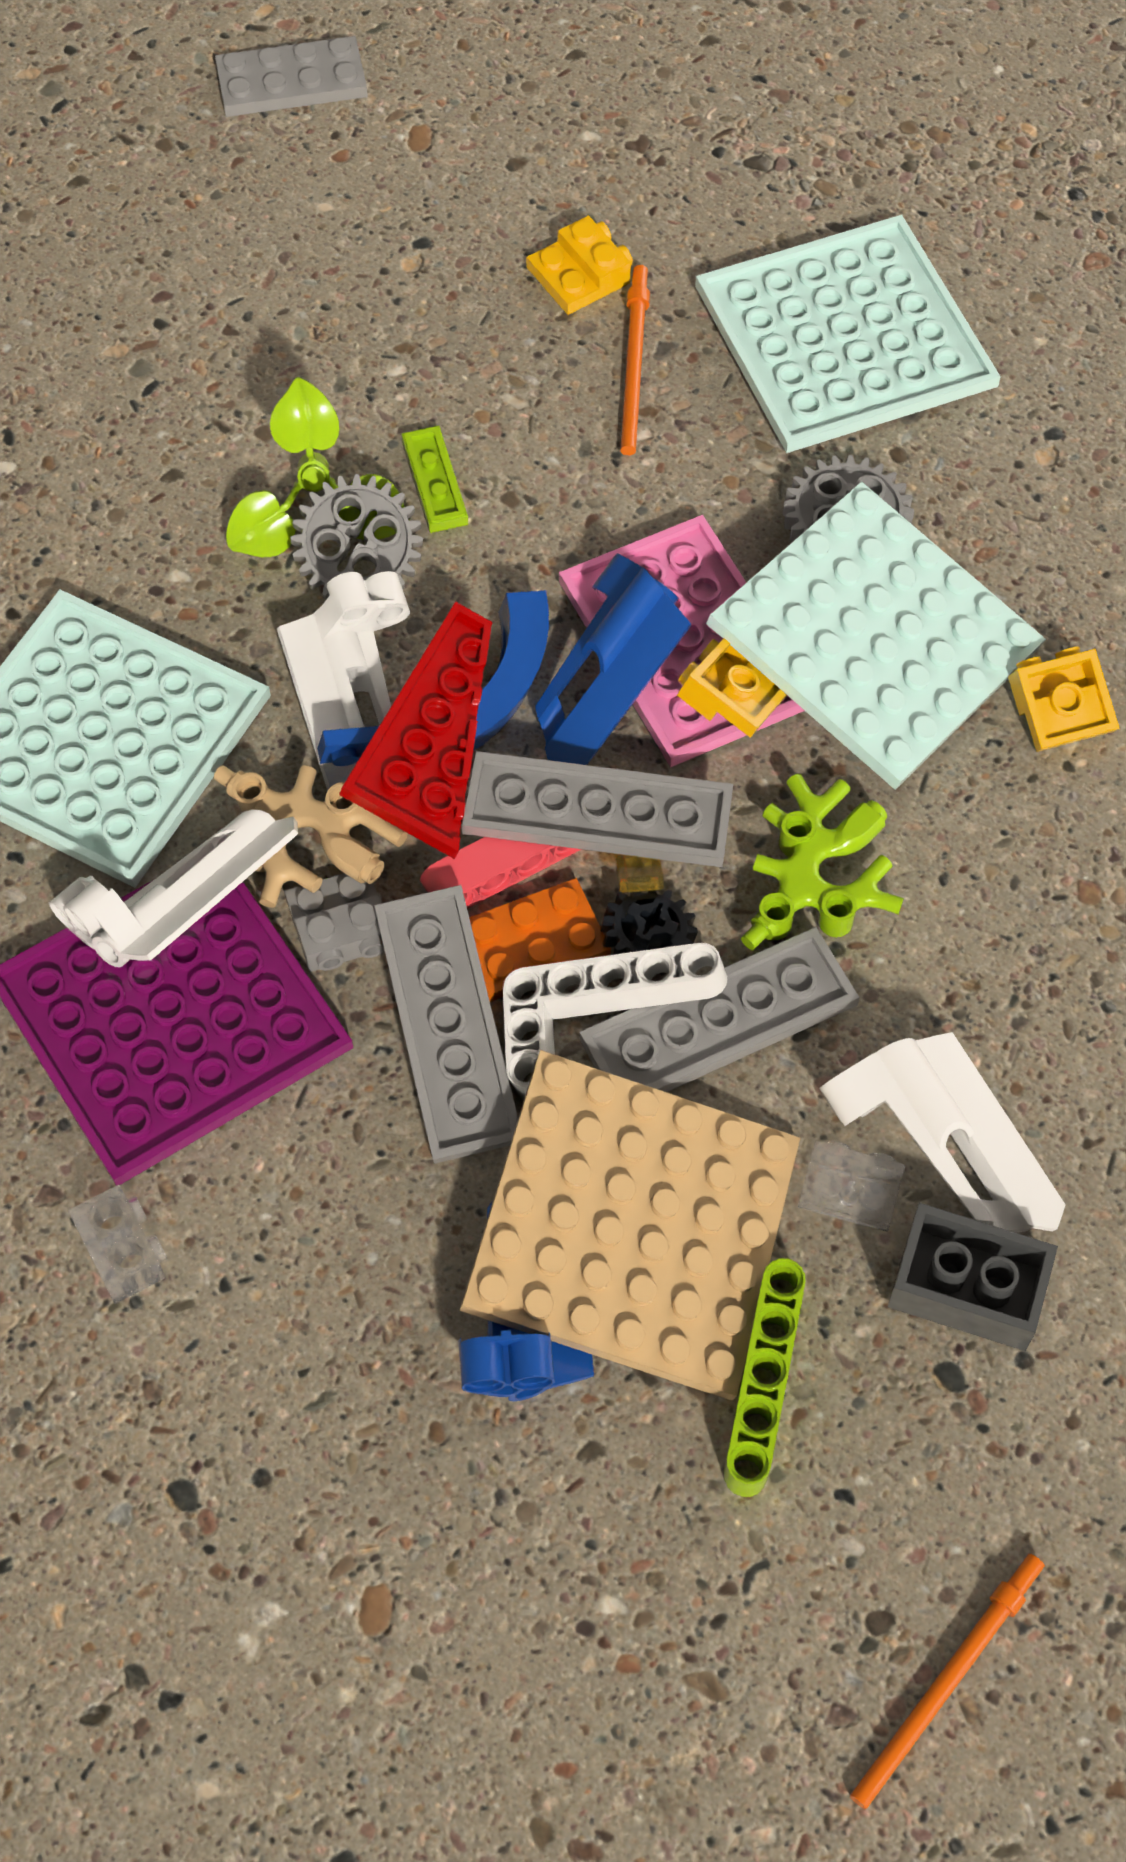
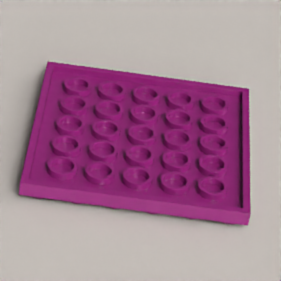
M150 882L121 897V900L125 902ZM243 882L151 961L130 959L123 966L114 967L104 961L96 953L95 949L89 947L68 928H65L0 964V1000L116 1187L353 1049L352 1039Z

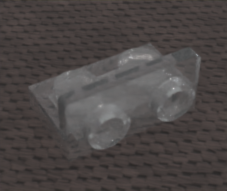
M815 1141L798 1207L888 1232L905 1165L897 1163L894 1158L886 1154L871 1153L868 1155L853 1151L842 1142L826 1141L824 1143Z

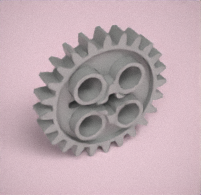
M834 455L832 456L831 465L827 466L819 459L817 460L815 471L805 466L802 477L794 476L792 488H787L784 501V528L791 529L790 541L793 542L861 482L912 524L914 509L911 508L912 495H905L906 483L895 484L896 472L887 475L882 474L884 464L880 463L873 469L869 467V458L867 457L859 465L855 464L852 455L848 456L846 463H840L837 456Z
M355 474L352 485H347L343 477L338 476V488L334 490L328 483L323 482L324 495L322 497L311 491L309 497L313 506L309 507L301 504L299 506V512L305 517V520H293V528L302 532V534L291 536V544L302 547L293 553L294 561H306L299 569L301 577L313 574L309 582L310 588L313 590L321 584L324 585L322 595L326 600L330 596L327 583L332 578L343 573L354 572L353 569L357 562L368 560L376 567L372 575L386 571L395 572L398 574L402 589L404 590L405 583L401 575L414 577L415 569L409 562L421 561V554L412 548L423 545V537L412 535V533L421 529V522L408 520L415 513V507L413 505L401 507L405 500V494L401 492L392 498L390 496L391 483L388 482L379 490L376 488L375 476L370 478L367 486L361 485L359 474ZM346 506H354L360 510L361 514L358 519L347 522L339 517V512ZM372 510L376 511V517L364 531L365 545L358 543L355 546L345 570L339 572L337 567L348 555L351 548L349 537L356 539L361 533L369 513ZM381 526H388L395 530L396 536L391 541L382 542L375 538L374 532ZM326 540L336 541L340 545L339 552L333 556L322 555L318 548ZM372 575L367 576V577H362V578H363V580H367V579H368L369 577H371Z

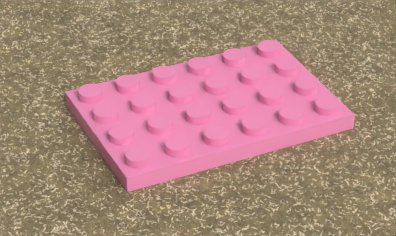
M703 515L559 572V583L586 628L608 597L601 591L594 590L592 586L616 553L644 567L654 579L665 585L679 598L675 605L692 625L633 703L634 708L670 768L746 736L745 733L719 713L709 721L677 696L683 686L678 682V679L692 661L700 665L702 661L698 658L713 639L719 643L723 639L706 624L710 614L747 583ZM787 695L758 730L805 710Z

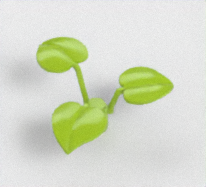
M296 377L292 381L287 391L276 403L270 418L271 434L281 448L291 453H298L306 449V454L298 462V480L294 482V487L282 505H279L275 495L267 490L249 493L238 502L228 521L226 533L227 545L232 551L262 558L274 557L285 552L291 545V536H294L296 529L293 528V518L285 513V511L291 507L299 491L303 488L310 492L321 491L323 489V482L328 483L333 490L338 488L335 479L329 475L327 459L320 453L313 451V449H329L336 443L339 435L338 416L327 397L316 386L301 377ZM378 474L359 476L361 485L367 486L370 478L375 476L377 489L381 490L389 482L391 483L390 496L393 498L399 494L395 485ZM346 506L340 510L339 517L344 521L350 522L358 519L361 512L354 506ZM372 510L367 516L364 527L357 537L358 539L364 540V531L376 517V511ZM381 526L374 532V536L378 540L396 534L395 530L388 526Z

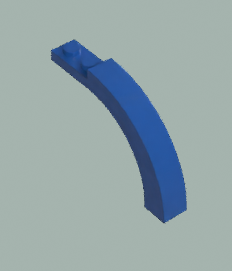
M546 590L506 593L498 611L501 626L500 659L495 674L482 689L476 719L478 722L474 750L494 737L511 720L523 703L540 668L549 631V607ZM379 726L324 730L317 748L320 764L333 763L335 766H349L356 763Z

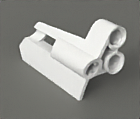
M347 572L337 575L327 583L330 596L321 607L309 616L277 628L327 791L334 784L345 782L356 763L349 766H335L333 763L320 764L317 748L322 732L324 730L364 727L354 692H369L379 725L391 708L374 631L398 624L410 614L398 574L395 572H380L372 575L367 580H363L362 575L358 572Z
M252 809L244 811L125 902L121 900L113 888L108 891L93 876H89L87 878H77L49 902V906L56 917L72 933L89 947L95 949L96 953L108 964L114 967H121L130 959L151 961L298 834L297 821L294 817L275 821L269 813L262 810Z
M953 1032L916 1041L913 1038H907L893 1042L843 1071L819 1088L844 1126L860 1116L868 1115L877 1107L886 1103L974 1220L1015 1233L1026 1232L1031 1229L1053 1232L1058 1228L1065 1203ZM950 1134L993 1200L980 1199L946 1148L947 1138Z

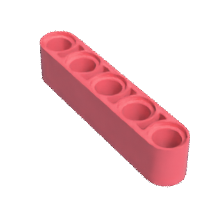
M483 837L460 849L455 859L446 856L430 865L422 873L420 882L427 892L461 885L466 906L469 909L582 849Z

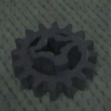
M650 884L648 892L642 893L641 889L634 885L632 886L630 896L620 891L617 893L615 903H608L600 931L605 933L602 944L604 947H615L612 955L693 944L698 933V928L692 926L696 916L694 913H683L686 905L684 899L677 902L670 900L672 890L668 889L663 895H659L655 885Z

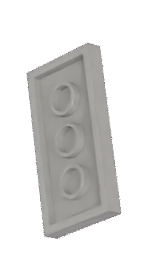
M356 36L215 55L226 117L368 97Z

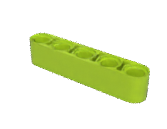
M779 1258L772 1261L766 1266L763 1273L724 1468V1480L727 1487L734 1494L741 1497H752L764 1489L774 1454L806 1283L802 1267L797 1262L787 1258ZM775 1280H785L793 1286L794 1290L790 1293H779L772 1288L771 1283ZM769 1323L777 1324L784 1329L786 1335L781 1338H771L763 1332L762 1327ZM760 1368H767L776 1374L778 1380L771 1384H763L754 1378L753 1372ZM750 1414H759L767 1420L769 1426L762 1431H755L745 1424L744 1418ZM749 1460L758 1466L760 1474L754 1478H744L736 1472L734 1465L739 1461Z

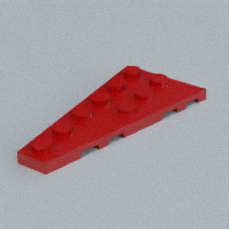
M456 601L339 793L340 796L455 859L459 852L461 839L459 835L466 803L464 801L467 782L470 778L478 722L476 719L478 706L481 701V685L492 621Z

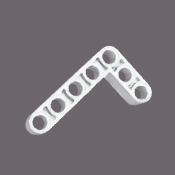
M693 943L522 967L512 971L506 977L503 985L506 1072L520 1098L524 1101L529 1082H523V1080L529 1073L533 1072L540 1050L555 1055L553 1020L715 997L727 985V974L719 952L708 943ZM702 967H713L707 974H695ZM658 973H668L667 976L660 981H651V979ZM615 979H624L616 987H607ZM579 985L574 992L569 994L563 993L569 986ZM535 991L534 995L530 998L520 1000L521 996L526 992ZM538 1031L532 1039L521 1040L526 1033Z

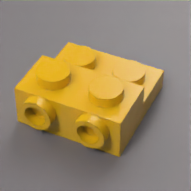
M589 215L558 230L557 242L526 257V268L567 315L630 284V272L633 261L629 250L625 245L617 247L611 241V233L607 225L603 221L595 223Z
M725 638L720 643L713 639L698 659L702 661L700 665L692 661L678 679V682L683 685L677 694L679 698L709 721L719 713L750 738L787 696L737 652Z
M1079 646L1057 652L1055 654L1056 659L1042 662L1040 656L1026 659L1017 663V670L1008 676L1019 716H1026L1036 752L1104 735L1119 729L1096 649L1081 652Z

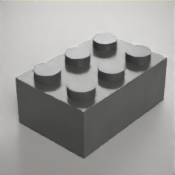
M919 1203L910 1227L887 1307L1026 1351L1036 1333L1058 1246Z

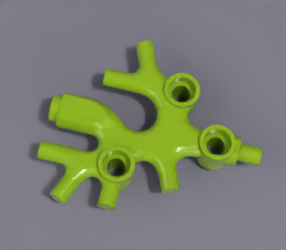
M801 774L791 776L786 783L796 798L800 811H793L787 814L774 803H771L762 814L763 818L780 830L779 847L789 858L774 859L757 854L753 871L777 878L779 888L777 893L768 894L761 900L759 912L751 919L752 927L741 937L742 943L750 950H754L765 938L768 940L785 938L791 931L794 913L804 907H814L820 912L818 924L826 935L842 937L851 931L857 910L872 907L899 915L904 900L902 897L880 891L877 887V883L893 867L891 861L883 855H880L854 882L848 885H832L826 882L819 873V865L826 858L849 855L869 844L885 827V820L888 817L885 809L873 800H869L867 803H860L838 827L827 829L822 825V819L850 792L849 785L844 780L838 779L824 794L816 795L810 790Z

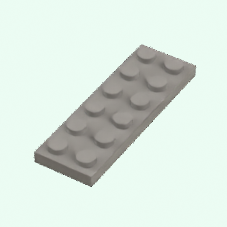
M476 751L463 817L462 833L723 867L733 784Z
M458 885L374 905L434 1164L510 1146L518 1116L462 886Z
M815 927L725 967L727 985L715 997L630 1009L581 1031L579 1040L596 1069L668 1092L856 1007L860 997L819 930Z

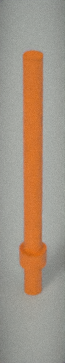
M636 265L633 268L632 287L627 293V307L630 310L620 451L628 456L636 453L645 311L649 308L650 291L647 289L648 269L644 265Z
M1028 1554L1009 1581H1001L989 1598L992 1604L850 1794V1798L865 1810L869 1807L1007 1617H1015L1026 1602L1024 1594L1045 1567L1039 1558Z

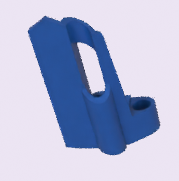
M616 553L592 586L594 590L597 589L608 596L535 706L546 742L545 751L547 759L550 761L588 765L692 625L675 605L679 598L670 589L654 579L644 567ZM592 651H594L599 659L600 673L567 718H565L559 696Z
M492 1202L487 1207V1218L491 1209ZM488 1320V1336L470 1338L462 1342L461 1338L458 1340L461 1386L463 1391L469 1393L508 1397L509 1401L515 1402L537 1396L547 1389L594 1377L592 1354L551 1341L550 1332L548 1336L544 1334H528Z

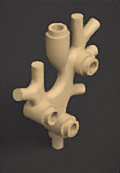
M224 765L215 771L214 780L227 787V794L237 801L242 812L252 809L262 810L269 813L275 821L294 817L297 821L298 829L301 827L315 829L320 835L322 847L329 860L339 870L360 884L365 882L368 884L374 883L384 869V862L380 860L378 853L350 836L351 828L359 824L364 825L397 847L402 846L407 839V832L340 796L339 793L345 782H339L331 786L326 793L325 801L316 800L312 794V786L317 771L310 766L303 765L300 767L294 788L287 792H277L268 788L263 777L257 773H245L243 771L235 773ZM286 845L256 870V872H266L259 903L271 908L276 907L282 885L285 882L294 881L310 892L315 893L323 881L321 877L294 861L288 855Z

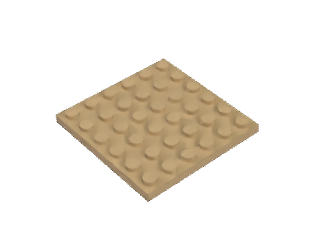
M540 1050L459 1311L528 1334H544L548 1336L550 1332L551 1341L732 1401L738 1394L762 1277L766 1266L770 1264L800 1137Z

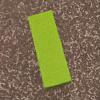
M440 426L401 433L402 444L429 532L434 533L468 525L467 511Z

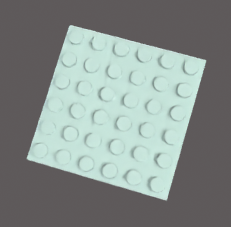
M902 215L696 276L695 287L786 453L987 391L999 385L1001 376Z
M863 482L859 483L712 612L706 622L712 630L720 637L725 638L737 652L895 790L1008 680V676L1017 670V663L1029 659L1046 640Z
M59 590L0 666V822L135 888L214 777L215 771L222 766L270 698L269 686L67 592Z

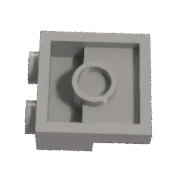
M344 873L323 879L322 885L315 893L302 886L284 891L309 972L319 969L324 971L332 970L341 966L343 962L359 957L372 958L385 952L374 906L382 904L379 894L377 895L373 883L368 884L365 882L360 884Z

